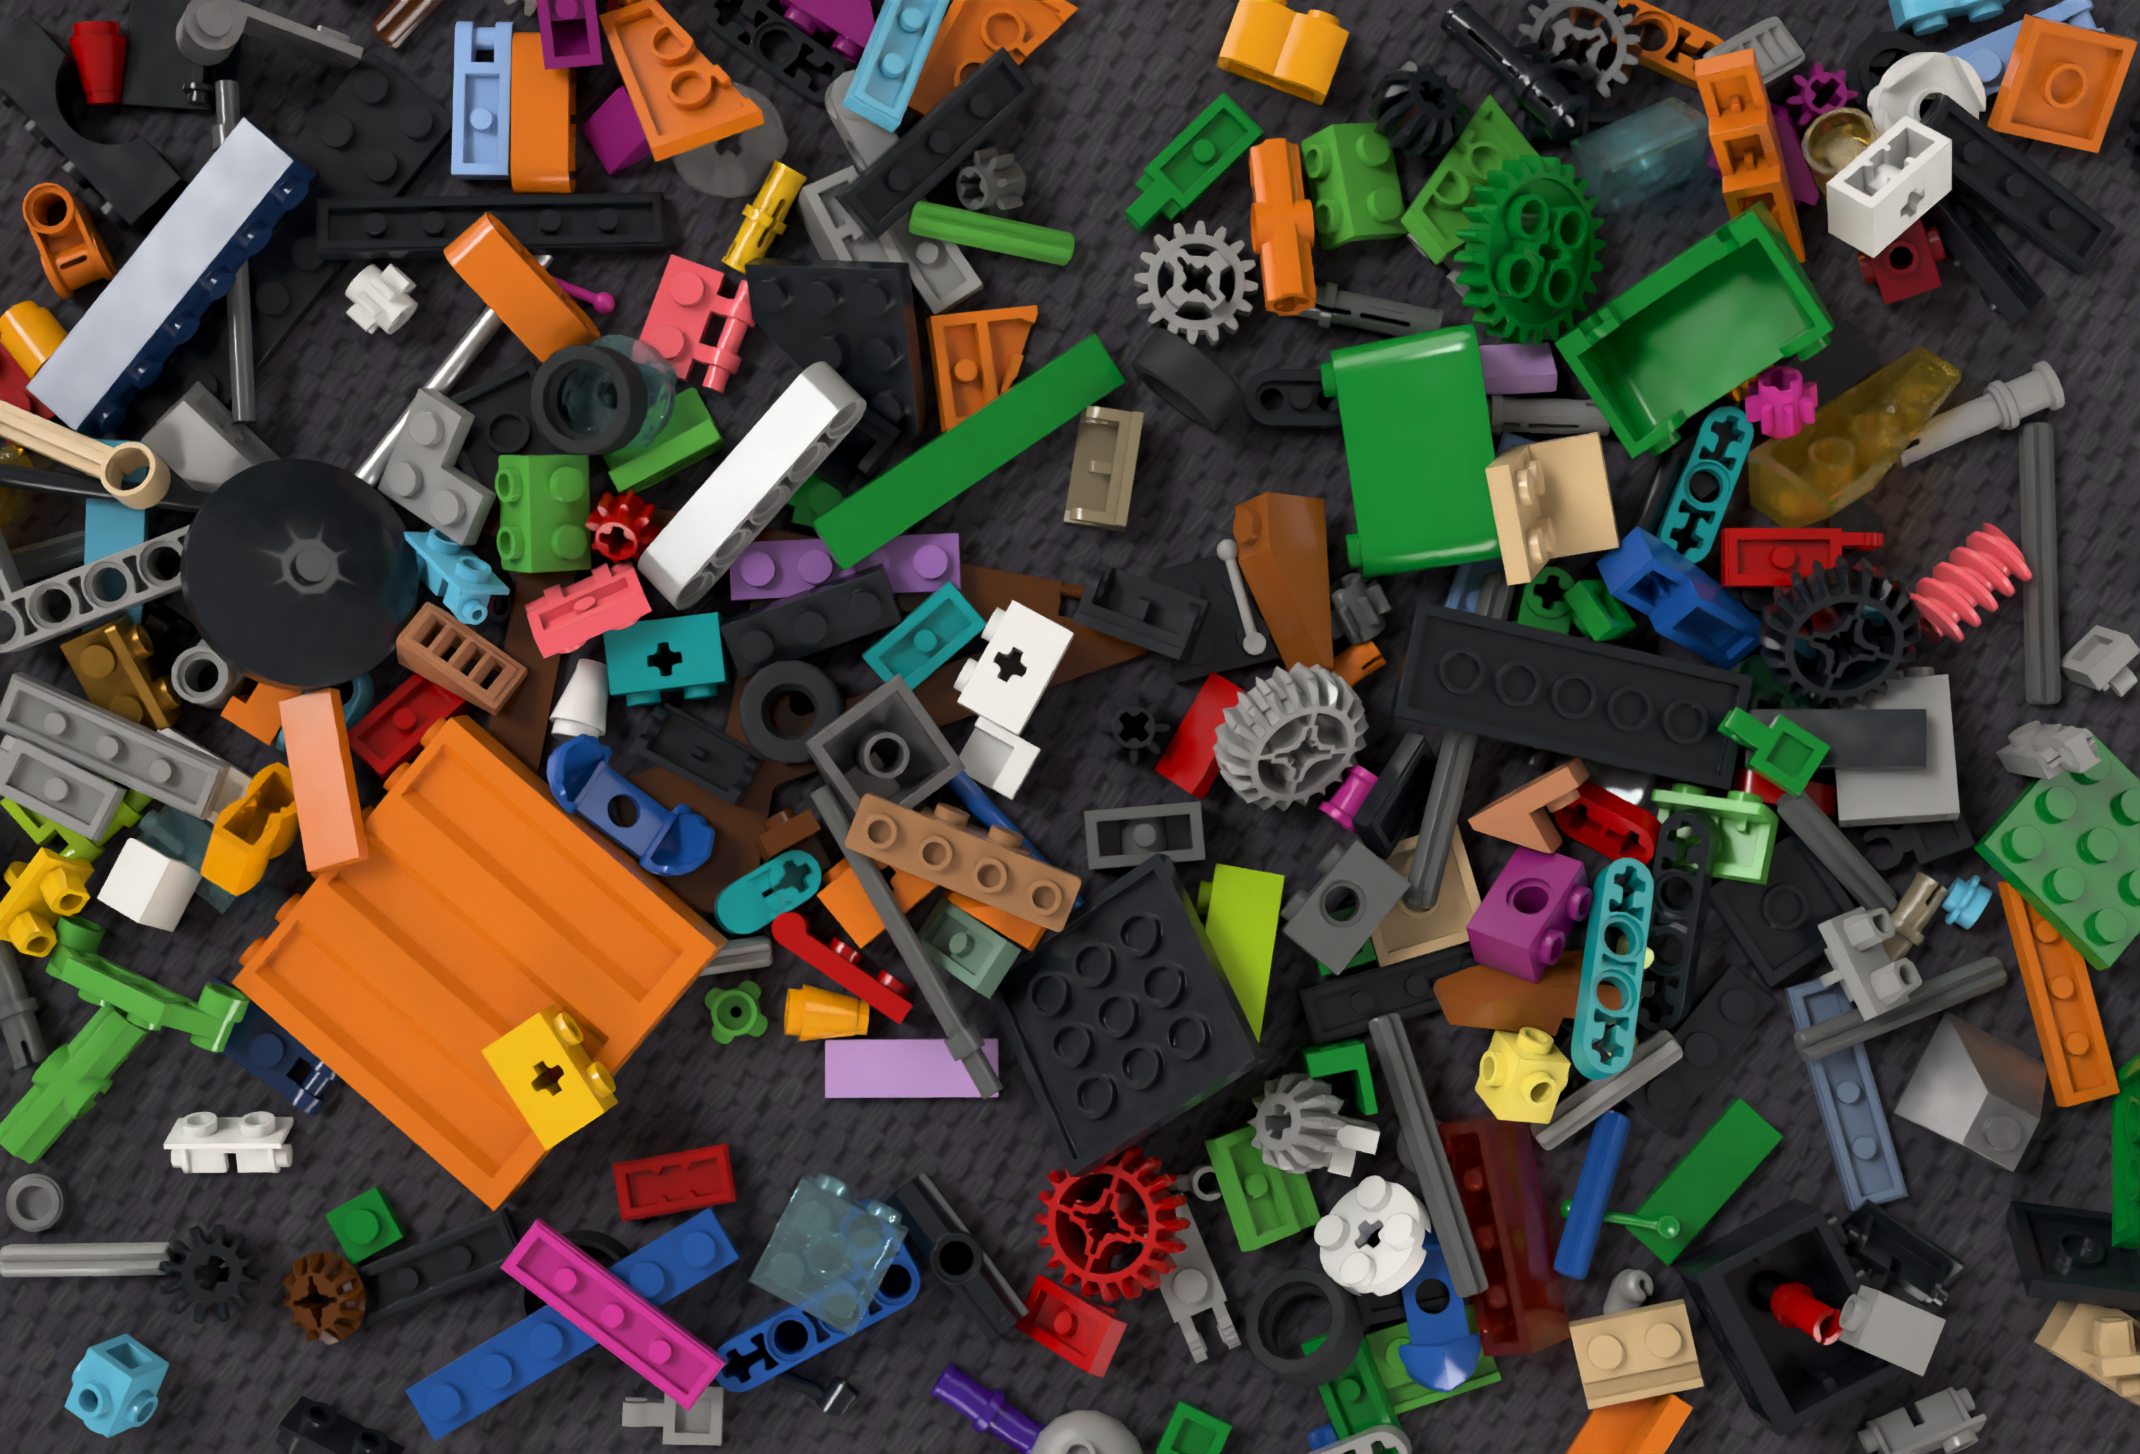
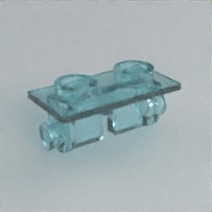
M168 804L159 813L151 810L146 814L138 825L143 832L137 840L144 842L169 858L186 862L200 874L212 829L199 818ZM202 876L195 889L197 894L221 914H224L239 897V895L234 896Z

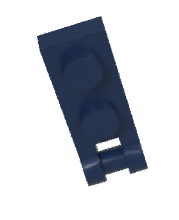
M214 977V979L211 982L226 985L238 990L236 987H234L221 977ZM252 1000L249 1002L242 1022L234 1024L225 1049L221 1052L283 1094L297 1108L314 1116L326 1101L322 1095L332 1080L339 1082L341 1079ZM301 1059H304L313 1067L303 1083L291 1075Z

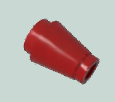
M116 21L74 23V37L68 38L83 92L86 94V104L88 106L120 105L122 101L121 93L127 37L121 35L120 23Z

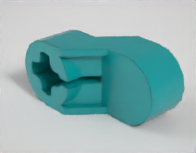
M791 850L777 855L726 886L717 895L714 902V915L717 923L725 931L732 934L744 935L757 931L773 921L779 914L789 912L817 892L821 883L819 864L812 855L804 851ZM771 888L773 893L764 897L762 893Z

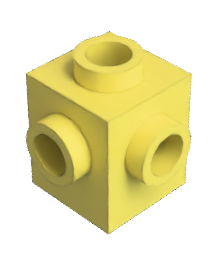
M1523 1027L1519 1032L1495 1029L1489 1049L1484 1053L1480 1062V1075L1475 1091L1498 1120L1550 1123L1560 1092L1567 1085L1571 1063L1553 1043V1038L1546 1032L1532 1027Z

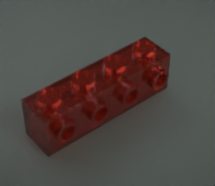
M1486 1111L1438 1125L1489 1281V1288L1487 1290L1472 1295L1484 1356L1532 1354L1570 1338L1571 1335L1558 1272L1554 1270L1555 1256L1528 1123L1498 1120L1492 1111Z

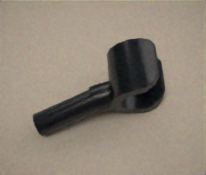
M788 1370L776 1377L777 1382L815 1400L816 1404L826 1414L831 1416L847 1413L860 1397L859 1391L839 1376H835L826 1389Z

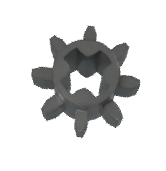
M995 147L974 151V160L959 164L961 171L956 180V191L959 200L968 208V211L1008 218V209L1023 205L1021 197L1025 192L1026 177L1022 168L1014 161L1015 155L1013 153L998 156Z
M1351 573L1329 584L1333 640L1344 635L1349 644H1360L1375 637L1386 627V621L1382 613L1392 609V605L1376 578H1372L1365 583L1359 573Z

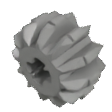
M1290 1073L1289 1075H1283L1281 1079L1275 1078L1274 1080L1265 1081V1095L1252 1098L1258 1111L1256 1117L1247 1121L1257 1131L1250 1146L1263 1151V1163L1269 1164L1273 1168L1286 1170L1287 1173L1304 1174L1305 1172H1311L1312 1169L1329 1166V1152L1333 1153L1343 1149L1337 1138L1338 1130L1348 1124L1339 1119L1337 1113L1344 1101L1331 1095L1330 1083H1326L1322 1079L1310 1078L1307 1074Z

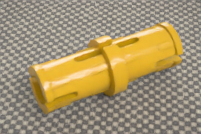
M774 160L773 167L753 205L746 204L742 212L746 218L726 256L722 259V262L745 275V264L754 258H764L776 234L782 235L787 225L783 221L803 183L807 180V177Z

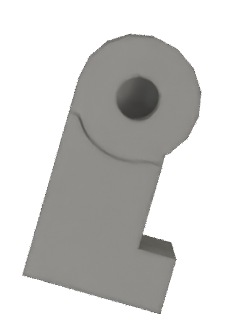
M851 70L841 74L829 85L825 93V106L861 173L898 139L895 131L891 133L842 106L856 71Z

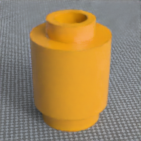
M31 300L16 304L0 318V333L2 334L0 341L31 380L68 335L47 308L38 307Z

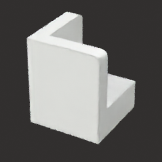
M980 715L974 725L975 729L959 758L965 765L964 771L969 777L1013 801L1041 750Z
M129 838L97 899L137 923L173 932L202 878V875H200L201 869L193 864L169 858L144 842Z

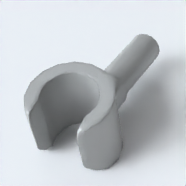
M1207 1164L1196 1165L1188 1174H1177V1182L1169 1189V1191L1178 1190V1192L1190 1191L1194 1196L1206 1201L1215 1200L1222 1195L1220 1191L1202 1193L1199 1190L1198 1180L1200 1176L1206 1172L1215 1173L1213 1166Z

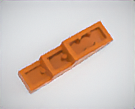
M1754 48L1695 60V79L1709 119V138L1722 174V193L1730 218L1733 219L1762 200L1777 222L1794 254L1800 257L1799 263L1806 262L1805 249L1785 161Z

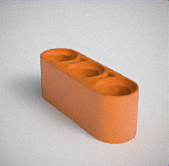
M515 32L512 39L511 181L513 192L515 195L574 194L575 180H570V171H576V124H570V115H576V69L569 67L545 70L540 32Z
M486 212L443 250L444 255L456 272L542 363L556 351L571 345L591 346L601 337L599 330L589 316L493 214Z

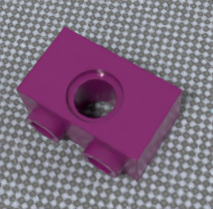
M1519 845L1466 926L1475 962L1537 984L1548 965H1554L1559 960L1564 949L1565 938L1575 922H1581L1590 910L1593 893L1588 885L1584 862L1555 852L1549 854Z

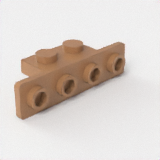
M866 793L862 797L845 840V846L848 849L1055 932L1063 930L1082 880L1077 875L1029 857L1032 848L1022 845L1023 835L996 824H992L990 830L987 831L967 823L970 815L965 811L940 802L937 803L935 809L925 806L921 812H917L872 793Z

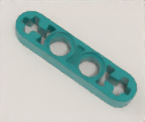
M1621 858L1603 868L1597 874L1593 886V898L1590 907L1571 1043V1058L1575 1067L1583 1076L1591 1080H1604L1623 1071L1629 1065L1633 1053L1654 893V882L1650 871L1643 863L1634 858ZM1620 876L1625 877V886L1633 890V893L1623 899V901V887L1614 884V880ZM1621 905L1620 912H1610ZM1606 927H1616L1626 935L1629 944L1626 955H1618L1607 947L1604 940ZM1600 981H1608L1618 988L1621 994V1005L1618 1010H1610L1600 1003L1597 997V986ZM1605 1024H1606V1025H1611V1024H1615V1025H1616V1026H1614V1027H1612V1028H1610L1609 1030H1607V1031L1604 1032V1030H1605ZM1602 1038L1603 1050L1611 1053V1058L1603 1063L1600 1062V1052L1592 1049V1044Z

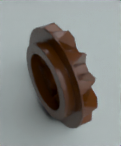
M327 1251L312 1252L294 1261L291 1273L282 1280V1283L288 1289V1295L281 1304L290 1307L294 1315L290 1326L302 1327L305 1331L306 1341L321 1340L327 1346L353 1335L360 1327L366 1310L364 1286L353 1266L341 1256ZM318 1291L319 1294L327 1295L328 1298L336 1297V1301L324 1307L323 1304L311 1301V1295Z

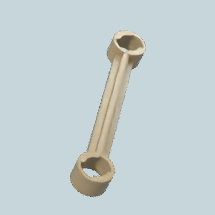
M0 400V437L100 479L108 492L131 509L140 510L152 507L166 495L171 482L170 470L166 463L146 445L139 442H126L113 448ZM140 467H150L146 479L139 486L131 490L122 491L121 483L124 475L130 476L133 471Z

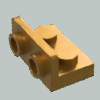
M127 612L73 636L60 645L91 703L151 730L158 728L162 731L171 727L182 714L179 708L182 705V698L174 689L171 677L167 674L162 676L152 658L154 647L150 636L141 624H133Z

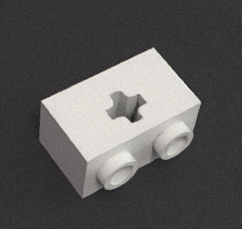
M1905 115L1826 183L1828 233L1872 258L1876 257L1952 190V140Z
M1012 600L1007 611L998 607L995 609L981 635V638L989 641L988 646L979 662L972 658L967 660L953 688L962 692L957 700L959 706L978 716L985 717L1020 737L1074 638V633ZM1015 651L1022 655L1020 663L1023 669L1026 670V673L1023 677L1013 674L1008 682L1000 679L1002 671L1000 666L996 664V660L1000 656L1009 659Z

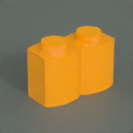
M1240 0L1216 66L1229 73L1322 105L1349 35L1347 30L1339 27L1340 20L1320 10H1309L1307 15L1297 13L1286 7V0Z
M277 762L263 768L251 780L245 797L229 804L222 810L215 821L200 875L234 896L252 889L264 876L269 859L284 853L297 838L300 826L290 769Z

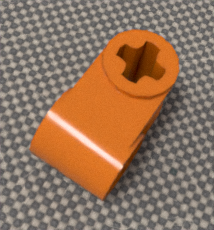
M38 184L29 190L23 201L24 219L41 254V262L45 273L59 297L63 300L74 297L75 289L103 277L111 281L117 275L118 270L85 202L58 184ZM64 200L67 206L64 220L58 225L49 226L47 220L48 210L56 202Z

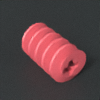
M1983 522V532L1975 531L1966 538L1967 548L1959 546L1953 549L1949 555L1950 563H1938L1933 567V578L1924 577L1916 583V594L1910 593L1909 598L1915 601L1920 614L1917 622L1922 633L1928 639L1939 643L1940 638L1945 635L1953 641L1960 643L1964 640V634L1957 624L1960 620L1974 628L1981 624V619L1974 609L1975 606L1979 605L1989 612H1995L1998 609V604L1991 594L1994 589L2007 597H2011L2015 593V589L2008 578L2011 574L2024 582L2032 578V573L2024 562L2025 559L2021 551L2007 535L1992 524Z

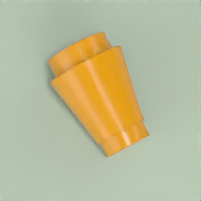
M803 984L802 989H788L784 1015L785 1035L798 1036V1041L867 1034L869 1004L866 1001Z

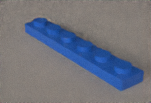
M710 1206L607 1269L655 1306L659 1307L741 1257V1254L713 1206ZM547 1304L410 1386L405 1391L432 1438L436 1441L598 1344V1342Z

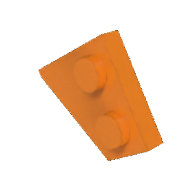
M1037 305L935 315L926 319L941 432L947 431L1011 388L1013 380L1018 376L1024 357L1022 352L1030 327L1035 323L1038 315Z

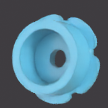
M1978 875L1972 876L1967 882L1958 877L1949 887V895L1940 904V907L1948 911L1945 916V922L1948 925L1955 922L1968 930L1983 912L1992 895V891L1979 883L1980 877Z

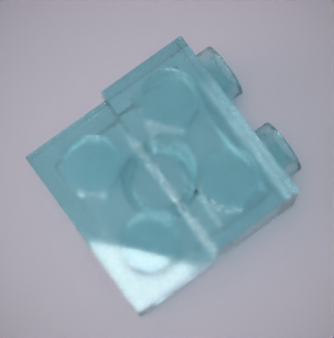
M819 1171L816 1179L805 1174L774 1230L775 1232L749 1282L853 1336L909 1228L899 1224L903 1215L890 1206L871 1199L867 1207L848 1197L847 1194L850 1187L839 1179Z

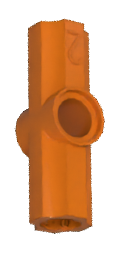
M1286 138L1266 139L1263 143L1250 147L1248 165L1250 166V183L1254 203L1251 205L1250 218L1252 246L1254 254H1260L1266 310L1273 311L1279 316L1299 315L1306 309L1314 308L1316 303L1317 290L1314 282V267L1311 251L1314 247L1313 209L1311 200L1304 197L1298 144H1292Z

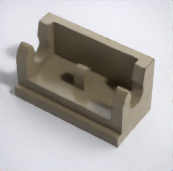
M1087 406V410L1081 412L1064 523L1119 532L1126 531L1144 413L1097 406Z

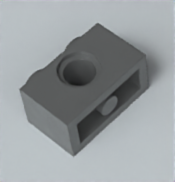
M1201 801L1084 811L1088 870L1139 866L1156 853L1170 856L1172 863L1206 860Z
M1352 840L1346 848L1337 842L1316 867L1323 876L1310 893L1300 887L1279 913L1287 920L1279 931L1337 976L1412 885L1358 840ZM1339 886L1351 891L1356 902L1353 914L1343 921L1334 920L1325 909L1327 894Z

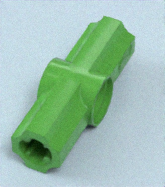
M115 1005L111 1007L102 1006L71 1043L63 1044L56 1049L37 1069L32 1077L33 1087L12 1108L8 1116L0 1122V1144L13 1156L19 1157L29 1164L37 1163L74 1119L77 1120L83 1117L97 1104L93 1098L99 1091L105 1094L109 1090L113 1082L110 1077L129 1058V1055L151 1030L129 1022L126 1019L128 1012Z

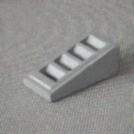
M1776 16L1762 20L1703 55L1704 58L1754 48L1766 89L1780 82L1802 65L1806 59L1805 53L1782 21Z

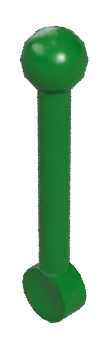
M1573 1198L1564 1200L1560 1207L1561 1215L1566 1220ZM1606 1210L1603 1219L1605 1222L1655 1230L1666 1239L1677 1237L1682 1230L1680 1220L1672 1215L1655 1219Z

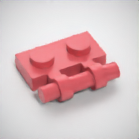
M671 254L632 357L633 363L684 382H688L694 363H701L709 366L702 387L715 393L723 394L730 374L736 375L742 358L737 355L747 328H754L756 323L752 319L747 281L741 280L734 299L722 297L720 293L726 280L725 273ZM713 314L726 319L716 347L702 344Z
M631 559L610 568L607 563L591 569L592 576L564 588L560 584L543 590L545 596L524 605L528 613L527 617L535 642L544 659L556 653L565 654L575 651L583 646L588 639L611 629L621 630L630 627L641 616L652 612Z

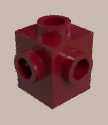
M1921 217L1876 257L1872 258L1862 251L1857 252L1866 284L1878 282L1885 305L1942 286L1936 262L1946 259L1945 251L1937 227L1933 226L1925 229ZM1900 246L1907 247L1911 250L1913 256L1907 263H1895L1890 256L1893 249Z

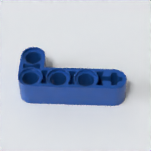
M876 1199L858 1201L848 1210L841 1222L840 1234L856 1266L854 1270L732 1334L722 1343L717 1353L727 1361L715 1376L721 1387L731 1392L751 1390L898 1311L915 1299L922 1284V1269L895 1215L885 1203ZM869 1212L877 1215L883 1222L884 1235L879 1240L873 1242L859 1239L853 1229V1219L858 1214ZM891 1264L903 1266L910 1273L912 1279L910 1288L901 1293H891L881 1284L880 1271L885 1266ZM839 1292L850 1293L858 1300L860 1306L859 1315L848 1321L836 1318L830 1311L829 1298ZM786 1320H796L802 1323L808 1333V1342L798 1348L784 1345L778 1335V1325ZM763 1333L768 1352L753 1361L748 1369V1375H746L742 1368L732 1371L728 1363L734 1356L733 1349H736L741 1356L757 1350L763 1342L757 1334ZM770 1355L776 1362L772 1363L770 1361Z

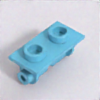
M436 528L430 529L429 532H404L405 540L416 550L419 579L436 596H444L443 603L461 623L477 625L483 622L488 614L487 606L490 596L509 595L510 589L491 571L490 565L480 560L467 546H461Z

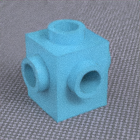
M123 1334L89 1347L84 1359L73 1372L72 1383L74 1384L64 1407L82 1419L90 1430L103 1434L107 1438L132 1427H139L148 1421L157 1408L158 1397L156 1395L169 1367V1363L128 1334Z

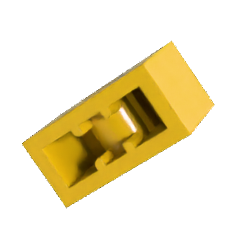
M555 1005L537 1013L481 1051L546 1151L619 1103L613 1095V1092L616 1091V1086L611 1075L600 1062L595 1061L592 1063L580 1044L583 1041V1035L577 1023L568 1013H560ZM559 1065L563 1069L564 1075L552 1083L546 1073L552 1067Z

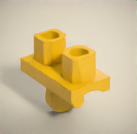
M44 847L39 849L29 864L19 861L12 862L4 873L5 881L11 889L0 902V940L12 942L20 953L41 958L46 957L58 942L52 927L60 916L65 915L69 917L79 913L90 899L84 884L95 871L91 863L81 857L77 859L66 858Z

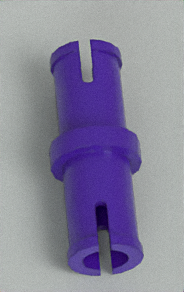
M950 1362L934 1384L930 1395L939 1398L973 1421L971 1428L980 1434L986 1430L1019 1453L1030 1454L1039 1433L1046 1426L1039 1424L1005 1401L1006 1394L998 1388L990 1391Z

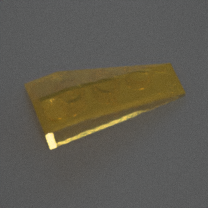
M1919 345L1815 411V422L1813 424L1804 423V428L1797 435L1781 439L1772 437L1748 452L1750 504L1783 528H1801L1837 513L1875 488L1961 381L1962 370Z

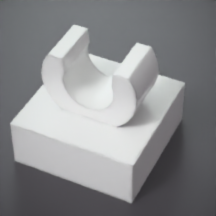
M1338 1115L1339 1119L1348 1124L1338 1130L1337 1138L1343 1149L1333 1153L1329 1152L1330 1161L1329 1166L1326 1167H1328V1172L1351 1177L1356 1150L1375 1155L1380 1130L1376 1123Z

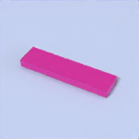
M538 1218L500 1267L688 1411L691 1410L727 1361L541 1218Z

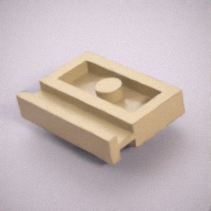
M1683 1299L1568 1322L1588 1410L1704 1386Z

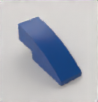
M1639 526L1620 541L1619 548L1611 549L1596 563L1611 596L1648 615L1655 632L1727 671L1761 644L1758 637V629L1762 623L1747 608L1690 560Z

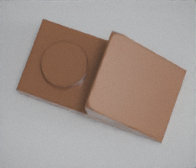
M1574 757L1483 806L1468 821L1475 831L1552 854L1562 844V838L1543 806L1546 805L1549 812L1553 813L1578 799L1581 795L1577 788L1590 774L1581 759Z

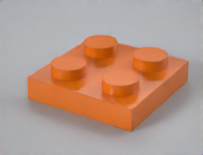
M2025 14L1987 126L1998 132L2098 153L2138 42L2120 35Z

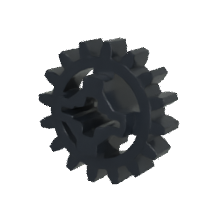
M1532 0L1527 8L1531 15H1524L1518 27V30L1527 36L1521 38L1517 49L1523 54H1531L1529 60L1534 64H1548L1556 72L1555 79L1569 92L1571 90L1578 91L1589 102L1593 89L1597 88L1607 98L1611 96L1615 87L1614 80L1622 84H1626L1633 71L1629 65H1637L1643 49L1634 44L1641 41L1644 34V26L1630 25L1638 11L1636 4L1622 8L1618 4L1619 0ZM1551 17L1553 20L1551 28L1555 35L1551 37L1549 42L1545 43L1544 27L1547 20ZM1572 33L1574 37L1577 39L1576 41H1569ZM1616 36L1617 52L1609 62L1607 59L1609 51L1605 45L1609 44L1611 38ZM1583 39H1591L1590 44L1587 45V43Z

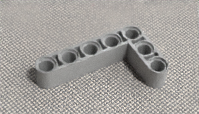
M190 525L26 588L23 585L0 529V612L6 611L9 613L16 624L15 635L7 643L0 640V653L25 650L181 590L180 572L172 580L166 579L158 571L157 560L160 553L168 547L175 549L181 556L185 536ZM113 568L122 572L127 582L126 592L117 601L107 597L102 585L104 576ZM58 589L68 595L72 605L70 614L62 622L54 619L48 609L49 598Z

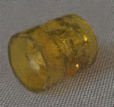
M1842 107L1827 111L1816 118L1805 132L1802 141L1803 157L1826 200V183L1881 137L1870 116L1857 108Z

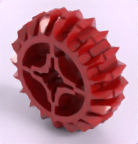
M1135 1145L1082 1178L1070 1177L1066 1167L1065 1171L1060 1169L1051 1171L1047 1177L1055 1190L1041 1191L1040 1195L1037 1196L1043 1204L1049 1207L1048 1213L1037 1214L1033 1221L1041 1226L1047 1225L1049 1235L1042 1236L1037 1245L1041 1248L1052 1246L1055 1254L1050 1257L1046 1266L1051 1269L1062 1266L1066 1267L1062 1284L1073 1286L1081 1281V1296L1087 1298L1094 1297L1101 1292L1105 1302L1119 1300L1121 1293L1127 1300H1131L1141 1296L1142 1287L1149 1291L1158 1288L1161 1285L1159 1273L1167 1275L1175 1271L1177 1265L1169 1253H1182L1188 1247L1182 1239L1175 1236V1233L1179 1230L1188 1229L1191 1222L1184 1217L1177 1218L1175 1209L1184 1206L1188 1198L1184 1195L1172 1197L1169 1189L1177 1182L1178 1177L1173 1173L1161 1177L1157 1176L1161 1169L1162 1159L1155 1156L1143 1161V1148ZM1102 1174L1114 1175L1111 1186L1104 1188L1099 1201H1084L1080 1199L1086 1187L1095 1178ZM1138 1195H1140L1145 1204L1148 1219L1143 1217L1139 1211L1137 1204ZM1113 1211L1115 1215L1111 1219L1117 1218L1118 1227L1123 1230L1111 1232L1109 1228L1113 1224L1107 1225V1216L1101 1213ZM1077 1224L1085 1232L1086 1247L1080 1238ZM1140 1242L1145 1244L1139 1257L1127 1268L1118 1269L1110 1267L1113 1257L1121 1253L1125 1243Z

